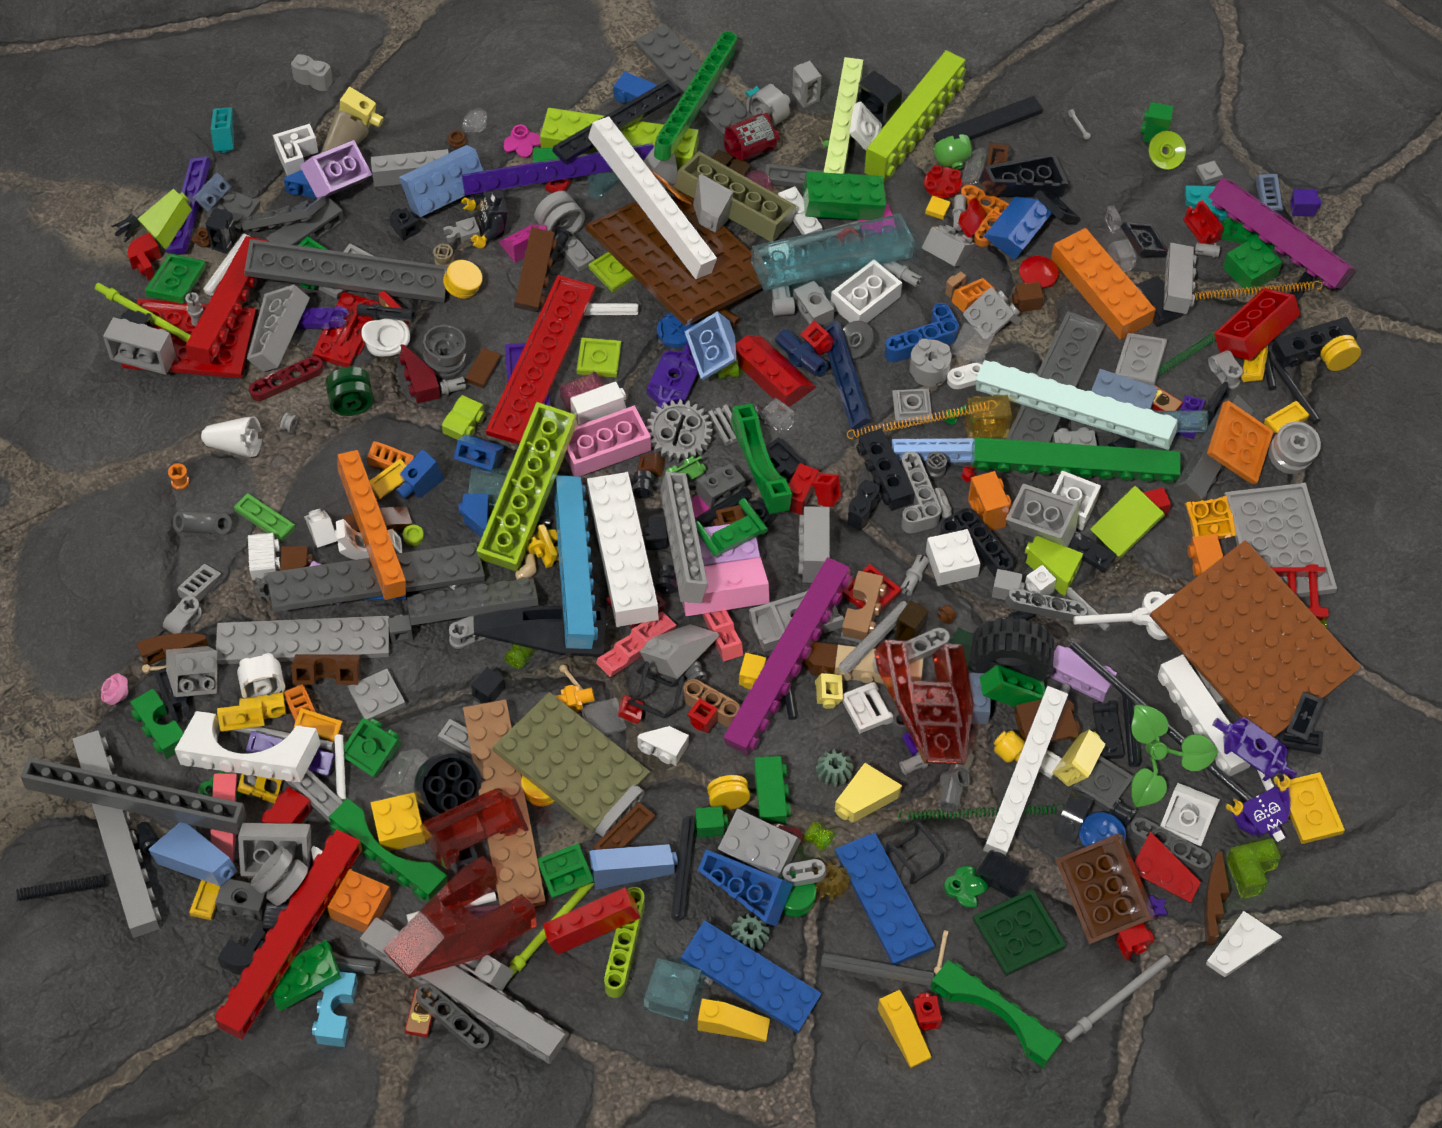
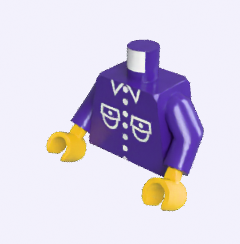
M1283 774L1284 781L1280 783L1279 778L1276 776L1274 782L1279 786L1278 789L1275 786L1243 804L1233 799L1235 802L1234 808L1227 804L1226 809L1232 812L1238 828L1250 835H1256L1258 838L1268 833L1274 844L1284 840L1286 836L1280 827L1289 821L1291 798L1288 787L1291 783L1290 778Z

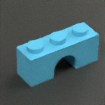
M340 972L341 979L321 989L324 994L322 1000L319 999L317 1004L319 1017L318 1021H314L312 1035H315L317 1044L345 1047L349 1029L348 1019L345 1016H338L333 1012L339 1004H354L358 986L355 973Z

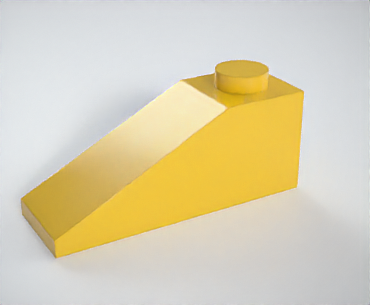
M898 990L879 999L878 1011L910 1068L930 1060V1052L901 991Z
M702 999L698 1016V1031L766 1042L770 1023L769 1018L725 1002Z

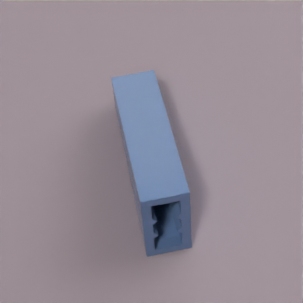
M179 822L148 849L158 865L218 886L223 885L237 872L231 859L186 823Z
M670 844L589 851L595 890L674 874V865H678L676 852H671Z

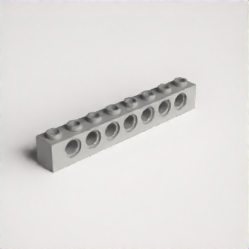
M665 472L660 494L680 602L701 604L708 584L687 477L684 473Z

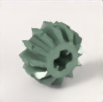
M835 749L832 750V754L825 751L823 757L818 758L816 772L819 773V780H825L826 786L831 782L836 788L838 782L844 785L846 784V779H851V772L854 766L851 763L850 756L844 757V751L839 754L836 753Z
M747 913L746 919L739 916L738 923L732 924L734 931L731 932V937L753 951L755 947L761 950L763 943H767L769 940L767 935L770 933V929L765 927L766 923L763 920L759 921L757 915L751 918V915Z

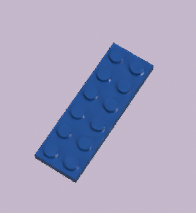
M876 833L836 848L834 853L891 964L896 966L934 950L935 946Z
M705 920L680 958L681 961L796 1033L799 1032L822 994Z

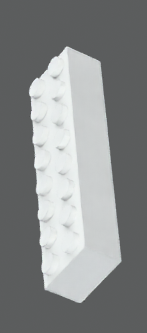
M628 472L587 478L588 495L616 627L659 620L657 599Z

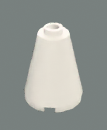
M248 416L208 425L202 431L201 438L206 446L245 457H255L260 451L262 439H258V432L262 431L258 419Z

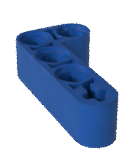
M938 303L933 307L931 324L889 337L886 340L885 358L890 362H899L911 358L912 349L921 339L937 340L947 345L954 343L957 340L959 324L950 307L944 303Z

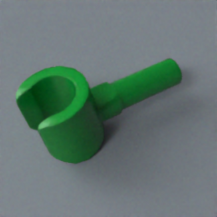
M967 404L962 406L963 412L965 411V406L966 410L969 408ZM946 413L947 419H944V421L954 425L958 417L955 415L953 418L951 415V418H949Z

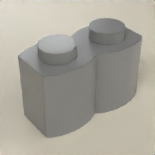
M298 54L292 61L291 68L296 82L310 85L319 91H327L333 83L331 67L327 63L314 61L309 56Z

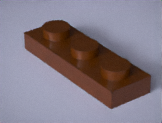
M638 802L593 846V850L627 848L655 820V815Z

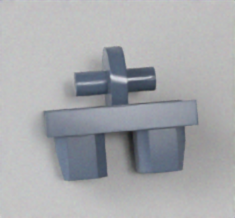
M216 172L193 198L205 211L209 212L232 186Z

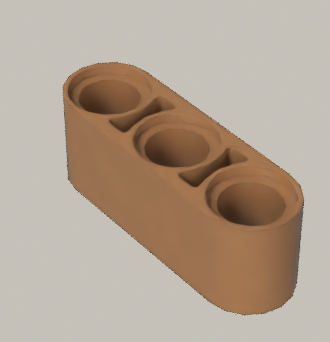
M696 679L688 680L684 684V701L687 705L693 707L699 698L707 703L715 702L716 704L713 706L718 708L717 722L726 727L730 726L740 709L736 701ZM695 691L697 694H690L689 692ZM727 712H733L734 714H733V715H727L726 713H727Z

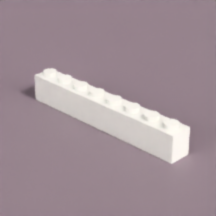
M1047 686L983 851L989 852L992 850L993 852H1001L1006 855L1068 696L1067 693Z

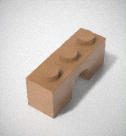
M858 571L853 587L854 599L864 601L866 605L858 610L847 608L842 626L843 636L864 640L875 629L876 622L873 621L875 615L879 616L880 596L884 597L886 592L883 576Z

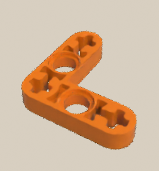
M965 185L961 189V195L966 197L967 205L969 200L975 197L980 204L983 200L991 203L988 206L981 204L987 216L974 233V243L977 246L986 247L991 243L983 237L985 231L987 232L991 228L987 223L995 222L1009 203L993 195H985L984 190L974 185Z

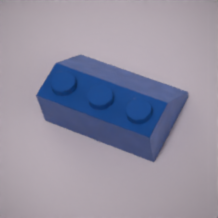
M1015 197L984 237L1015 260L1052 212L1038 199Z

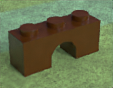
M295 654L292 662V681L294 685H314L316 680L321 678L336 679V685H358L361 676L360 655Z

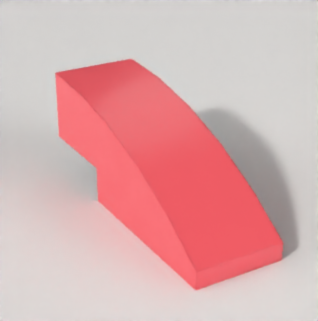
M727 611L704 613L703 617L708 630L719 634L714 644L723 662L743 656L742 642L734 630V623Z

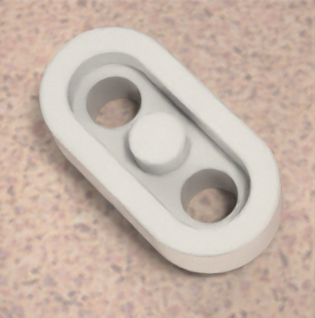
M972 363L950 370L947 375V384L953 389H962L976 385L975 379L982 364Z

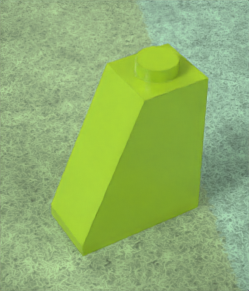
M172 189L138 218L145 229L151 233L164 249L170 245L192 211L187 204L189 199L182 192L178 194Z
M1037 535L1033 542L1028 543L1025 554H1028L1026 564L1033 570L1043 565L1056 578L1055 589L1065 596L1080 568L1083 553Z

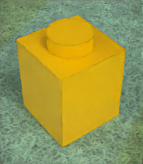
M745 653L739 674V685L747 689L752 688L766 664V657Z

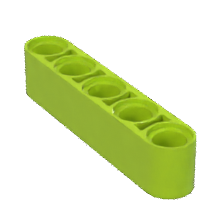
M637 887L629 888L628 892L634 899L639 900L636 905L640 919L635 920L632 924H626L616 929L604 977L605 992L612 998L621 997L625 992L645 908L644 893ZM621 940L630 941L627 945H622L619 942ZM618 960H622L625 962V964L621 966L615 965L614 963ZM613 981L620 983L617 987H612L609 984Z

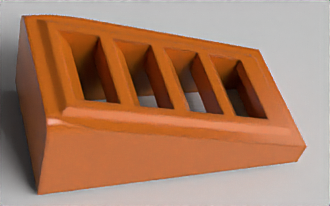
M981 278L956 289L952 297V303L964 312L990 287H994L984 278Z
M373 441L367 456L369 466L387 469L394 464L392 462L394 458H397L396 461L400 458L405 460L406 466L414 459V456L375 441Z
M303 684L283 693L295 722L300 708L315 712ZM304 702L306 703V704H304V705H302V706H299V707L295 708V706H297V705H299V704H302V703H304Z

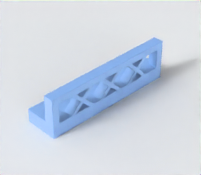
M974 438L892 439L891 443L899 463H901L902 456L906 452H916L920 456L922 463H926L927 456L932 452L944 454L947 458V463L971 462Z

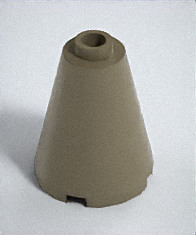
M337 111L333 117L321 153L353 140L356 145L360 144L367 137L368 128L359 119L356 121L350 118L351 114Z

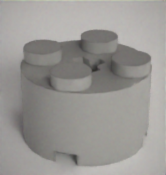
M769 84L747 99L746 108L748 112L751 111L753 116L760 113H768L771 117V124L775 127L789 116L790 98L773 84Z
M919 340L918 344L912 349L909 371L914 380L928 387L936 386L937 383L946 381L951 365L950 347L937 340Z

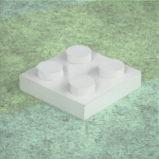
M860 101L854 104L849 133L866 150L881 131L882 124Z

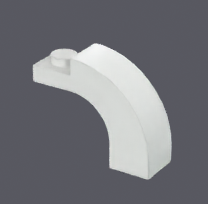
M344 519L336 521L337 530H335V538L338 541L339 552L354 560L369 558L361 533L352 529ZM393 529L387 530L395 553H402L401 538Z

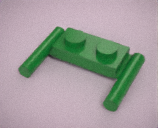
M745 498L739 501V505L748 516L712 533L711 537L699 521L695 522L698 535L715 558L768 531V528Z

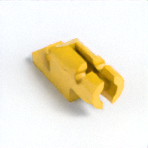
M283 692L272 693L270 696L264 694L240 698L239 706L217 708L220 731L264 726V719L286 715Z

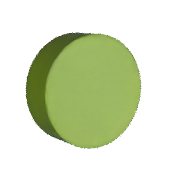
M418 525L407 526L403 530L404 542L409 546L421 544L424 540L423 529Z

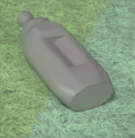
M941 488L933 489L941 507L940 515L943 518L951 516L952 508L946 493Z

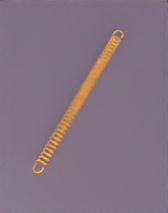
M1253 287V289H1252V294H1253V295H1254V288H1255V290H1256V287Z
M935 412V420L933 419V415H932V413H931L932 421H936V419L938 420V418H937V416H936V412ZM901 419L902 428H906V426L903 425V420Z

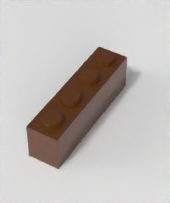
M531 227L514 304L515 308L537 312L538 307H543L545 296L541 295L542 288H547L549 277L545 276L547 269L551 270L553 258L549 256L551 250L555 251L557 239H553L555 232Z

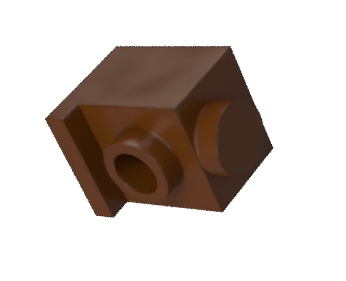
M737 505L716 510V519H713V525L732 524L744 518L741 506Z

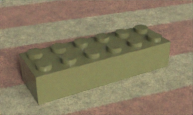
M700 151L678 170L675 188L692 198H695L700 174L733 191L728 218L770 242H773L793 221L796 209L795 204Z

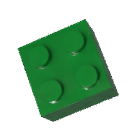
M1256 236L1228 252L1223 269L1242 288L1246 289L1247 287L1249 289L1252 287L1253 289V287H1256L1257 289L1258 286L1261 287L1278 277L1282 261Z

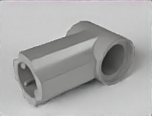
M776 278L770 283L773 315H794V299L790 297L788 282L783 278Z

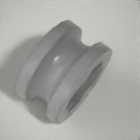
M285 413L280 424L281 430L285 431L287 429L289 433H293L298 423V416H291L290 413Z

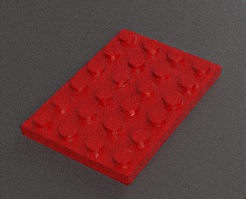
M137 299V305L189 335L195 329L191 322V316L187 312V303ZM201 304L203 307V312L205 311L208 304ZM242 307L240 315H237L233 328L227 333L225 343H222L218 356L214 357L211 364L188 359L186 351L187 342L170 333L176 358L168 372L242 378L257 315L256 309ZM154 324V327H153V328H155V329H163V328L159 327L158 325ZM121 363L122 368L146 370Z

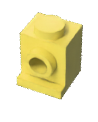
M821 673L815 680L817 704H823V708L826 709L835 708L843 700L842 675Z

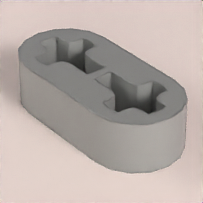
M818 859L791 863L783 869L784 880L792 883V886L817 883L826 876L825 865ZM814 867H817L819 870L817 875H814L812 872ZM791 871H795L796 878H791Z

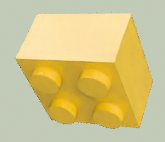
M414 792L371 802L379 843L385 850L389 852L426 843Z

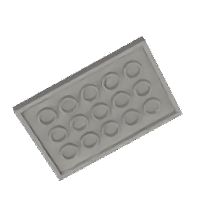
M1306 483L1224 493V496H1227L1233 515L1237 546L1246 540L1270 567H1305L1309 564L1325 567L1323 575L1317 577L1318 595L1336 593L1337 586ZM1280 577L1288 586L1287 577ZM1296 577L1297 597L1310 596L1308 577Z

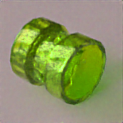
M738 358L718 371V379H725L726 375L732 378H739Z
M512 644V649L506 652L504 660L510 666L521 669L525 664V658L531 655L533 649Z
M814 821L806 831L804 840L808 843L816 844V848L823 852L830 845L835 833L829 829H823L820 823Z

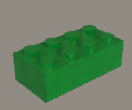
M806 171L803 183L805 216L882 220L886 207L883 176Z

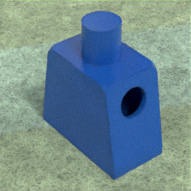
M422 449L401 471L400 476L404 483L396 492L403 499L407 498L411 493L415 494L418 498L424 496L444 480L437 462Z

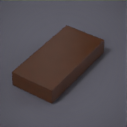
M482 348L466 375L465 382L484 389L501 359V354Z

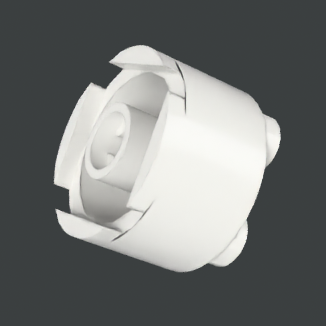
M266 653L250 659L245 658L239 662L240 666L237 670L243 698L264 694L270 696L272 693H279L281 690L282 692L285 690L281 665L274 658L273 654Z

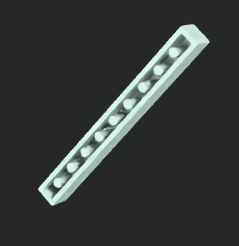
M984 360L975 379L977 391L1169 450L1177 432V419L1170 415L1158 414L1150 409H1142L1131 403L1119 402L1111 397H1103L1092 391L1080 390L1075 386L1064 385L1053 379L1041 378L1033 373L1028 374L1014 367L1002 366L994 361Z

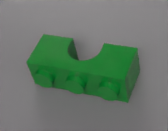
M151 689L130 701L133 708L130 711L136 722L140 721L142 723L141 729L147 738L151 737L153 739L152 746L157 754L162 753L165 759L175 755V748L184 733L175 720L166 725L157 724L159 719L167 715V711L155 690Z

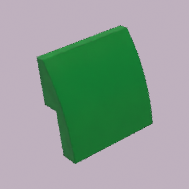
M579 843L537 859L552 899L594 883Z

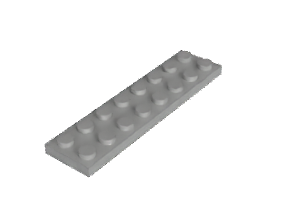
M389 616L217 623V664H239L242 659H250L266 653L273 654L274 658L279 662L293 661L295 654L360 655V658L389 657Z

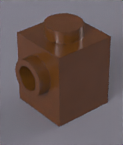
M1039 282L1021 283L1015 286V292L1012 293V303L1016 305L1020 312L1042 309L1044 297Z

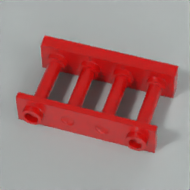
M1309 564L1305 567H1271L1279 577H1287L1288 587L1296 596V577H1308L1310 606L1308 609L1320 622H1324L1328 618V608H1321L1319 605L1317 577L1323 575L1325 567H1318L1317 564Z

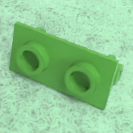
M692 456L683 461L684 465L677 468L675 465L665 472L687 474L691 481L703 475L706 468L703 463L699 464L698 462L702 458L701 456L696 459Z

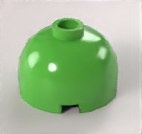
M959 135L960 138L958 139L950 136L935 144V148H932L937 162L941 166L957 170L964 167L963 164L970 159L972 153L971 142L967 135Z

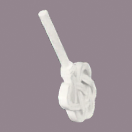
M1152 591L1146 594L1142 602V608H1138L1132 611V613L1074 616L1073 623L1077 625L1132 621L1138 625H1147V632L1154 639L1164 640L1168 636L1149 615L1174 594L1165 596L1160 592Z

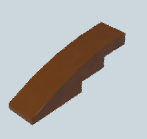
M1222 851L1216 854L1207 882L1204 900L1206 945L1216 944L1219 937L1217 923H1221L1224 916L1222 902H1226L1229 895Z

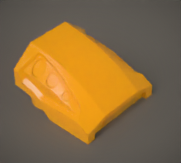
M1227 496L1207 501L1201 500L1199 502L1184 503L1188 511L1193 537L1217 534L1218 539L1236 536L1233 515Z

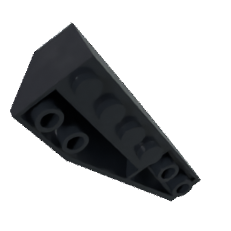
M563 606L524 607L476 615L473 617L474 635L557 655L600 657L604 655L605 612L604 608L592 607V610L596 611L594 627L598 628L597 640H593L592 649L566 648Z

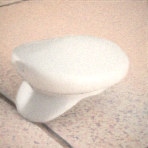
M384 318L364 324L362 338L371 354L379 357L393 356L401 352V344H404L406 347L408 346L410 330L402 320Z

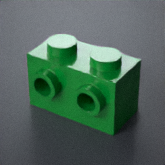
M1150 103L1149 110L1145 109L1143 121L1146 122H1142L1140 132L1144 134L1143 142L1150 143L1156 134L1169 131L1173 106Z

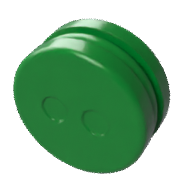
M790 872L791 878H796V873ZM815 884L792 886L782 913L790 917H800L809 913L816 901Z

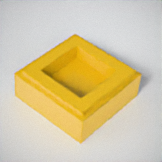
M932 196L925 214L944 220L951 202Z

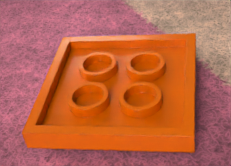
M1229 400L1225 401L1222 404L1207 455L1247 482L1256 484L1258 483L1274 431Z

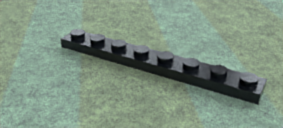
M668 79L603 118L610 117L617 128L622 131L680 97L681 91ZM592 124L554 145L552 152L566 164L595 147L588 138Z

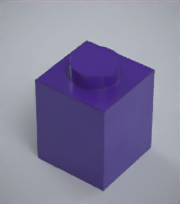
M1293 189L1290 199L1292 216L1316 215L1317 209L1321 207V198L1317 195V189Z

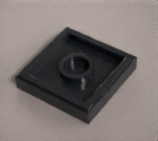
M1038 190L1034 195L1059 220L1076 225L1081 220L1056 195Z
M1124 222L1120 226L1138 255L1166 257L1168 250L1152 224Z

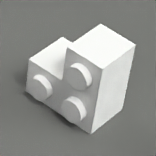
M310 124L273 135L276 152L287 176L302 170L300 165L304 163L303 157L318 153L316 137Z

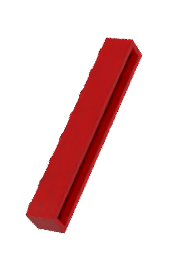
M249 236L244 238L186 343L188 359L211 364L214 357L218 356L221 344L225 343L228 331L233 328L237 315H240L244 302L248 300L251 289L257 283L258 277L244 276L250 239L268 242L267 240Z

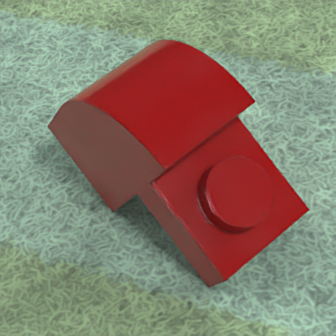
M149 232L133 240L127 251L132 270L138 269L140 275L144 274L148 281L154 277L151 262L161 258L159 247Z

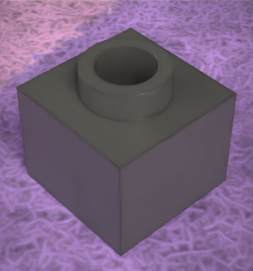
M396 615L388 618L392 643L413 640L409 615Z

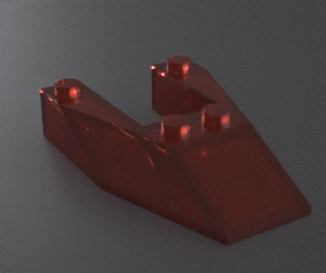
M885 640L874 651L877 671L923 762L964 765L967 757L974 702L963 645L943 643L932 654L937 682L912 681L905 641Z
M482 856L464 866L383 949L387 956L408 978L477 960L536 927L535 906L521 894L476 919L464 906L496 889L498 884L496 868Z

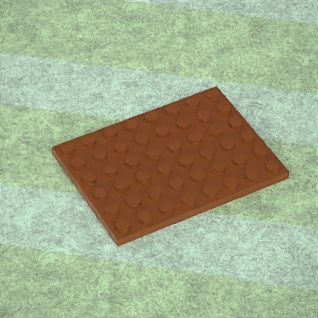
M1246 540L1149 615L1240 718L1245 717L1274 738L1289 726L1303 691L1323 699L1361 668L1357 661Z

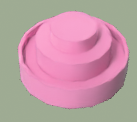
M118 673L108 678L101 688L102 701L109 705H114L124 700L128 695L127 678Z

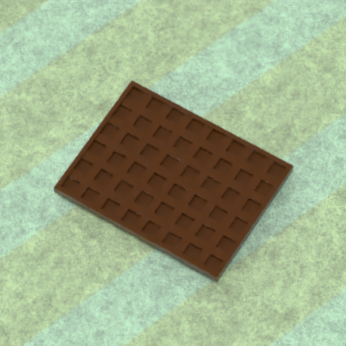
M668 188L665 189L717 257L712 273L695 279L637 201L586 224V231L685 326L769 285L771 281L777 278L773 271L724 226L715 233L700 225L693 206L694 198L682 191L680 192L692 203L691 205L678 199Z

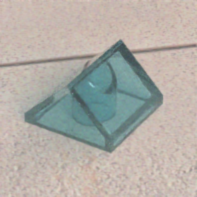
M475 466L471 470L468 494H488L489 505H495L509 470L496 468L490 471Z

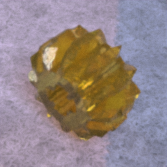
M829 860L827 866L825 865V878L814 884L816 892L821 891L822 898L828 894L832 900L834 894L841 897L842 891L848 889L847 883L850 881V876L846 875V867L840 868L839 862L832 865V862ZM818 869L813 870L814 875L818 874Z

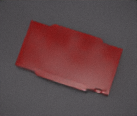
M343 292L336 306L344 307L349 311L348 316L342 317L346 321L343 327L323 329L312 355L319 357L322 361L343 367H351L352 360L361 354L366 344L362 338L364 324L369 321H375L373 317L358 316L356 313L357 305L359 303L374 305L380 304V302Z

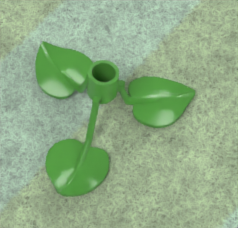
M1135 705L1131 724L1132 734L1137 741L1146 744V752L1151 756L1150 761L1153 765V772L1143 768L1135 774L1131 785V797L1134 805L1141 807L1154 804L1165 796L1167 784L1162 776L1157 775L1156 760L1164 759L1167 753L1182 756L1181 764L1185 769L1200 771L1214 761L1218 753L1217 747L1205 736L1192 734L1182 742L1181 748L1183 752L1167 748L1165 744L1159 741L1158 737L1166 734L1168 731V721L1164 714L1150 706Z

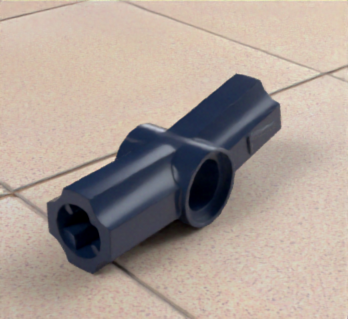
M783 329L779 332L775 342L788 354L790 361L796 367L803 366L814 376L820 377L825 374L828 362L817 355L808 342H801L789 329Z

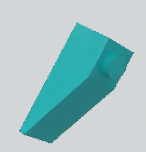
M232 107L213 109L211 135L214 151L225 153L234 148Z

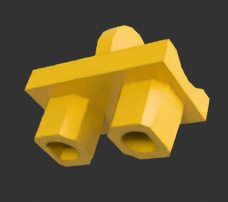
M539 525V531L530 539L531 543L527 549L530 554H536L537 557H541L546 568L552 567L554 561L559 560L558 546L553 545L557 542L556 530H547L545 525Z

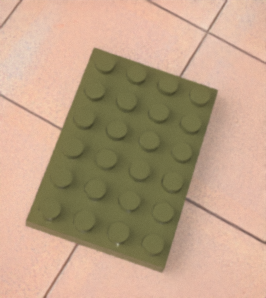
M550 692L492 748L494 753L592 832L596 830L604 816L633 785L639 786L650 773L649 770Z

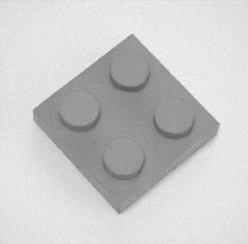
M388 669L360 680L358 685L348 686V690L362 717L369 721L371 718L379 719L406 706Z

